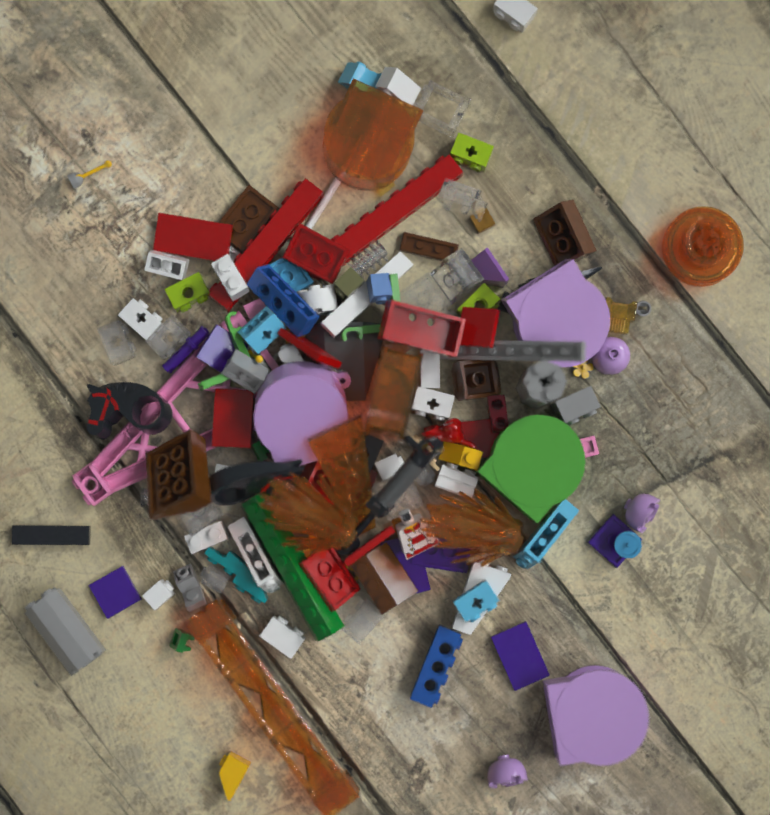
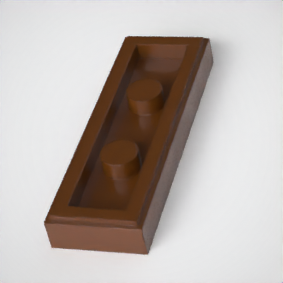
M403 232L399 251L455 264L459 244Z

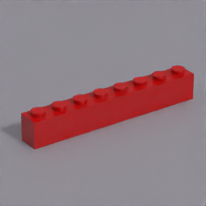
M450 154L446 157L441 156L438 158L433 167L425 168L420 172L421 176L417 179H410L401 191L399 189L394 191L390 195L389 200L378 203L375 206L376 210L372 213H365L360 217V222L356 225L352 223L344 230V234L341 236L336 235L331 239L350 249L343 266L462 177V169Z
M305 178L302 182L299 181L295 185L292 195L286 196L281 204L283 206L271 214L268 224H263L257 233L259 235L255 239H251L245 247L247 249L244 253L238 254L234 259V265L246 284L257 267L268 265L294 234L299 223L302 224L323 198V191ZM221 281L214 283L209 290L210 298L228 313L240 299L232 301Z

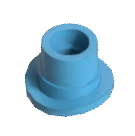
M625 531L616 537L614 548L621 557L634 558L640 553L642 542L636 533Z

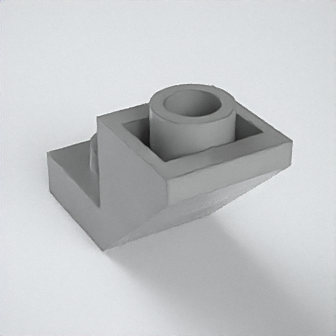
M191 563L173 571L176 585L183 594L186 609L191 612L206 605L203 589Z

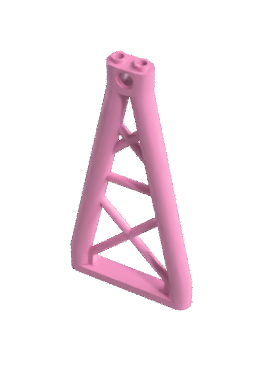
M237 311L235 316L230 317L234 328L244 327L248 323L240 311ZM225 321L219 324L220 327L228 331ZM203 343L156 392L170 404L172 417L183 433L190 428L172 402L186 387L199 389L198 383L200 382L193 381V379L207 366V364L195 357ZM267 349L260 352L272 371L279 367ZM230 379L224 381L222 385L211 386L209 389H205V391L215 392V389H247L230 387ZM159 402L147 403L143 406L140 416L141 424L143 426L152 424L159 417L161 411ZM253 410V425H252V431L256 430V429H255V423H254V412H255V410ZM130 422L121 429L92 462L72 475L73 480L71 481L76 489H81L84 494L82 497L88 505L96 506L114 492L147 478L145 453L153 450L156 446L148 445L149 435L133 426ZM213 429L199 434L206 440V451L216 448L212 447ZM141 436L140 444L135 443ZM127 450L139 451L136 463L104 476ZM90 480H93L95 482V488L93 490H90L88 488V482Z

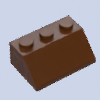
M573 199L560 202L533 218L554 266L565 259H573L575 262L597 251Z
M388 542L350 565L381 615L418 592V589Z

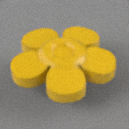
M587 360L584 363L573 366L577 368L573 370V375L575 377L581 375L583 379L588 378V371L593 370V364L588 363Z

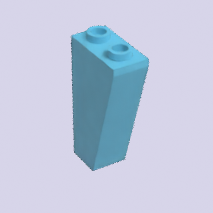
M566 499L558 503L515 553L513 558L516 559V563L526 569L538 564L579 510Z

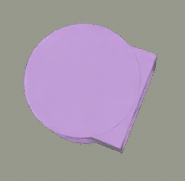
M573 259L563 260L501 299L513 319V329L518 341H586L585 361H587L601 349L607 338L610 327V313L607 302L602 293L592 283L585 280ZM549 361L551 363L559 365L560 367H571L584 363L569 361Z
M298 361L281 365L266 376L264 383L256 394L254 423L258 437L265 447L271 451L274 462L286 463L302 459L301 465L353 451L352 435L348 426L345 391L338 378L331 371L312 362Z
M591 665L578 668L565 677L542 680L555 758L560 766L580 762L593 765L616 764L630 757L642 744L649 724L647 704L638 687L618 671L605 666Z

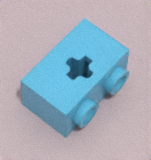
M266 306L241 328L238 333L259 354L275 338L279 337L278 332L280 328L286 329V326Z
M484 580L452 601L466 622L470 620L472 623L481 617V612L485 610L489 612L496 608V603L499 602V599L487 580ZM474 598L482 599L479 607L476 605L472 606Z

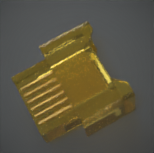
M605 297L610 313L609 332L627 335L630 323L635 321L638 302L633 301L630 304L613 302L610 297Z

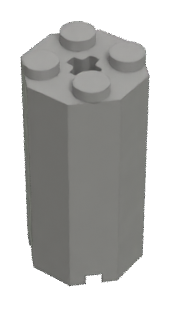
M544 360L528 367L521 374L516 391L522 404L538 409L560 398L567 381L559 365Z
M54 587L40 595L42 599L29 603L25 607L27 610L25 614L69 674L73 676L79 672V669L86 667L98 658L106 649L60 588L56 589Z

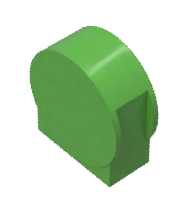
M531 415L510 423L503 432L499 433L493 443L490 455L478 467V471L475 472L530 521L538 523L553 505L562 502L576 490L585 470V453L579 437L566 423L547 415Z

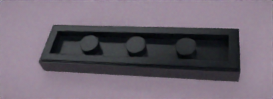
M12 525V545H90L91 526Z

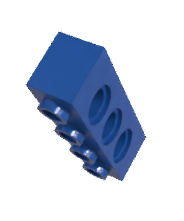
M269 264L257 267L246 284L264 302L265 306L270 308L279 320L297 337L308 334L320 317Z
M440 624L438 625L410 694L411 700L430 708L433 707V704L438 703L441 696L439 689L441 685L445 686L448 679L447 669L448 667L452 668L456 658L453 656L455 649L459 650L463 641L460 638V632ZM441 644H449L450 650L447 653L440 652L439 647ZM438 661L443 664L440 671L432 669L434 662ZM427 680L435 682L433 689L425 688L424 684Z

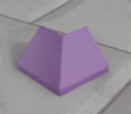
M488 247L467 263L477 278L476 283H485L486 285L503 288L509 281V278Z

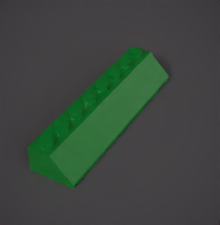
M262 492L241 505L243 512L315 641L319 642L342 629L344 624L337 611H330L300 567L299 563L306 556L272 495Z

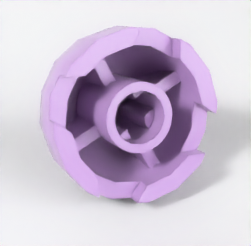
M607 337L601 349L592 357V363L597 371L605 375L618 374L627 367L630 361L629 347L619 338Z
M639 494L633 499L629 498L624 506V509H626L625 517L629 526L640 533L646 531L647 528L644 526L654 519L660 506L657 504L660 502V499L649 494Z
M509 755L498 756V761L491 764L487 773L489 788H498V784L509 787L524 783L523 781H528L524 765L515 758H509Z

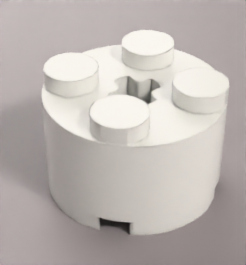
M334 284L325 285L323 288H320V285L308 287L309 291L300 290L296 292L319 316L330 315L338 308Z

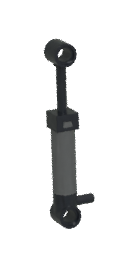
M411 435L405 436L404 441L414 452L378 494L373 495L365 504L370 509V512L352 533L341 535L335 539L334 548L337 553L346 555L359 548L360 540L358 536L375 517L379 519L387 516L395 507L396 501L429 463L442 453L443 444L439 438L430 437L422 439L417 443ZM428 444H431L432 452L428 450Z

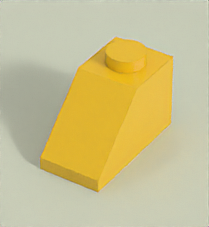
M443 442V451L438 459L478 471L483 452L466 446Z
M232 751L228 756L224 754L219 763L222 767L219 774L228 801H231L251 764L250 761Z

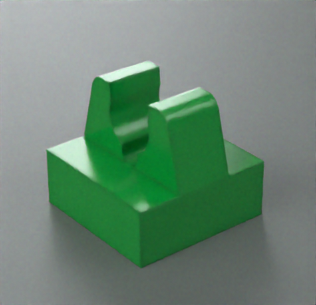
M260 441L252 445L258 461H267L268 457L266 454L271 451L265 445L262 446Z
M175 628L169 646L181 653L183 651H190L191 647L187 646L186 642L187 640L194 641L195 638L183 629Z

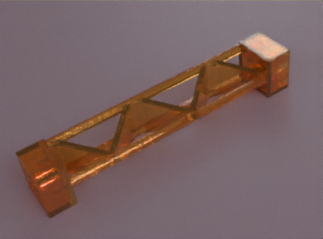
M224 599L212 601L204 607L207 611L204 613L199 611L189 618L190 623L186 625L216 665L311 797L321 814L336 815L359 798L360 787L347 769L343 772L339 769L233 622L237 617ZM216 634L218 656L207 642V639ZM240 686L259 694L262 717ZM284 748L304 756L307 779Z

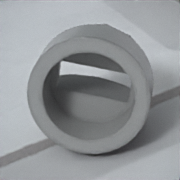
M639 301L635 306V311L640 316H647L651 312V305L647 301ZM638 306H647V310L638 309Z

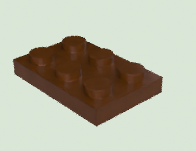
M248 185L218 223L233 225L231 243L244 253L247 249L245 248L247 243L259 235L257 232L263 224H268L271 214L275 210L278 211L279 207L251 185Z

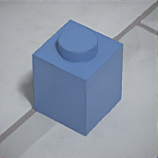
M389 273L369 275L366 281L369 302L378 305L385 304L393 295Z

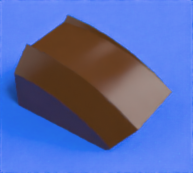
M467 360L453 363L451 373L454 396L458 401L500 395L501 383L496 360Z

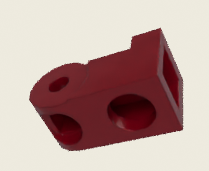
M505 394L487 396L486 405L492 433L503 432L508 427Z

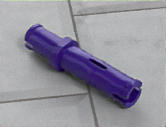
M201 326L191 337L189 336L186 342L162 364L164 370L169 371L171 374L194 350H197L199 345L210 334L208 329Z

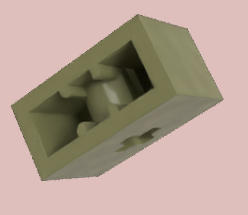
M350 267L334 283L336 295L342 301L347 300L365 283V280Z

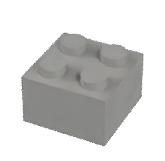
M591 386L551 404L556 418L568 426L580 421L578 418L580 416H583L585 419L596 414V409L601 407Z

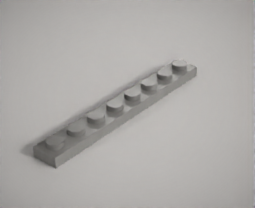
M494 340L493 349L460 346L457 357L440 355V359L585 362L586 341Z

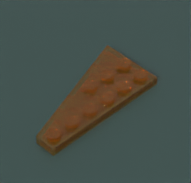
M362 414L308 438L311 449L355 528L370 512V509L365 504L372 497ZM375 518L361 534L376 528Z

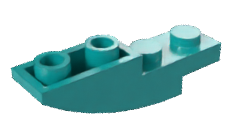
M208 547L204 553L208 556V561L215 565L219 563L224 567L223 570L231 576L236 574L232 581L236 584V589L243 593L247 591L252 595L251 599L259 604L267 602L269 599L267 593L257 585L247 563L233 551H229L225 556L213 547Z

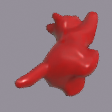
M457 418L446 420L443 426H428L421 433L422 436H425L424 439L437 437L441 442L460 443L475 450L477 448L473 442L464 439V432L461 427L462 422Z

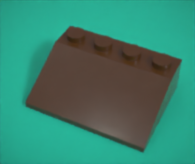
M189 429L145 453L150 520L196 512L211 504L206 440L204 437Z

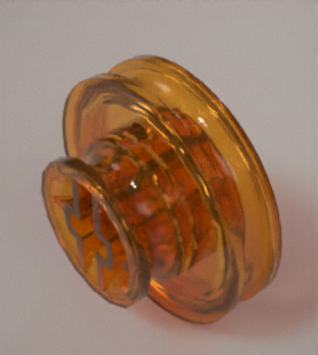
M706 206L688 209L677 216L667 228L662 241V256L668 270L681 282L697 287L711 286L728 277L739 265L744 250L743 236L734 219L719 209Z

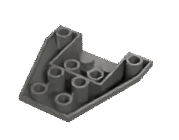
M351 322L346 328L376 325L381 323ZM315 324L311 331L306 334V338L342 362L339 368L329 365L328 367L336 370H346L349 373L351 384L344 389L346 401L366 400L382 346V340L377 339L379 332L363 334L362 339L359 340L357 332L349 331L346 333L347 340L343 342L341 332L333 338L320 324ZM311 358L313 363H315V364H318V363H319V362H317L316 360H314L313 358Z

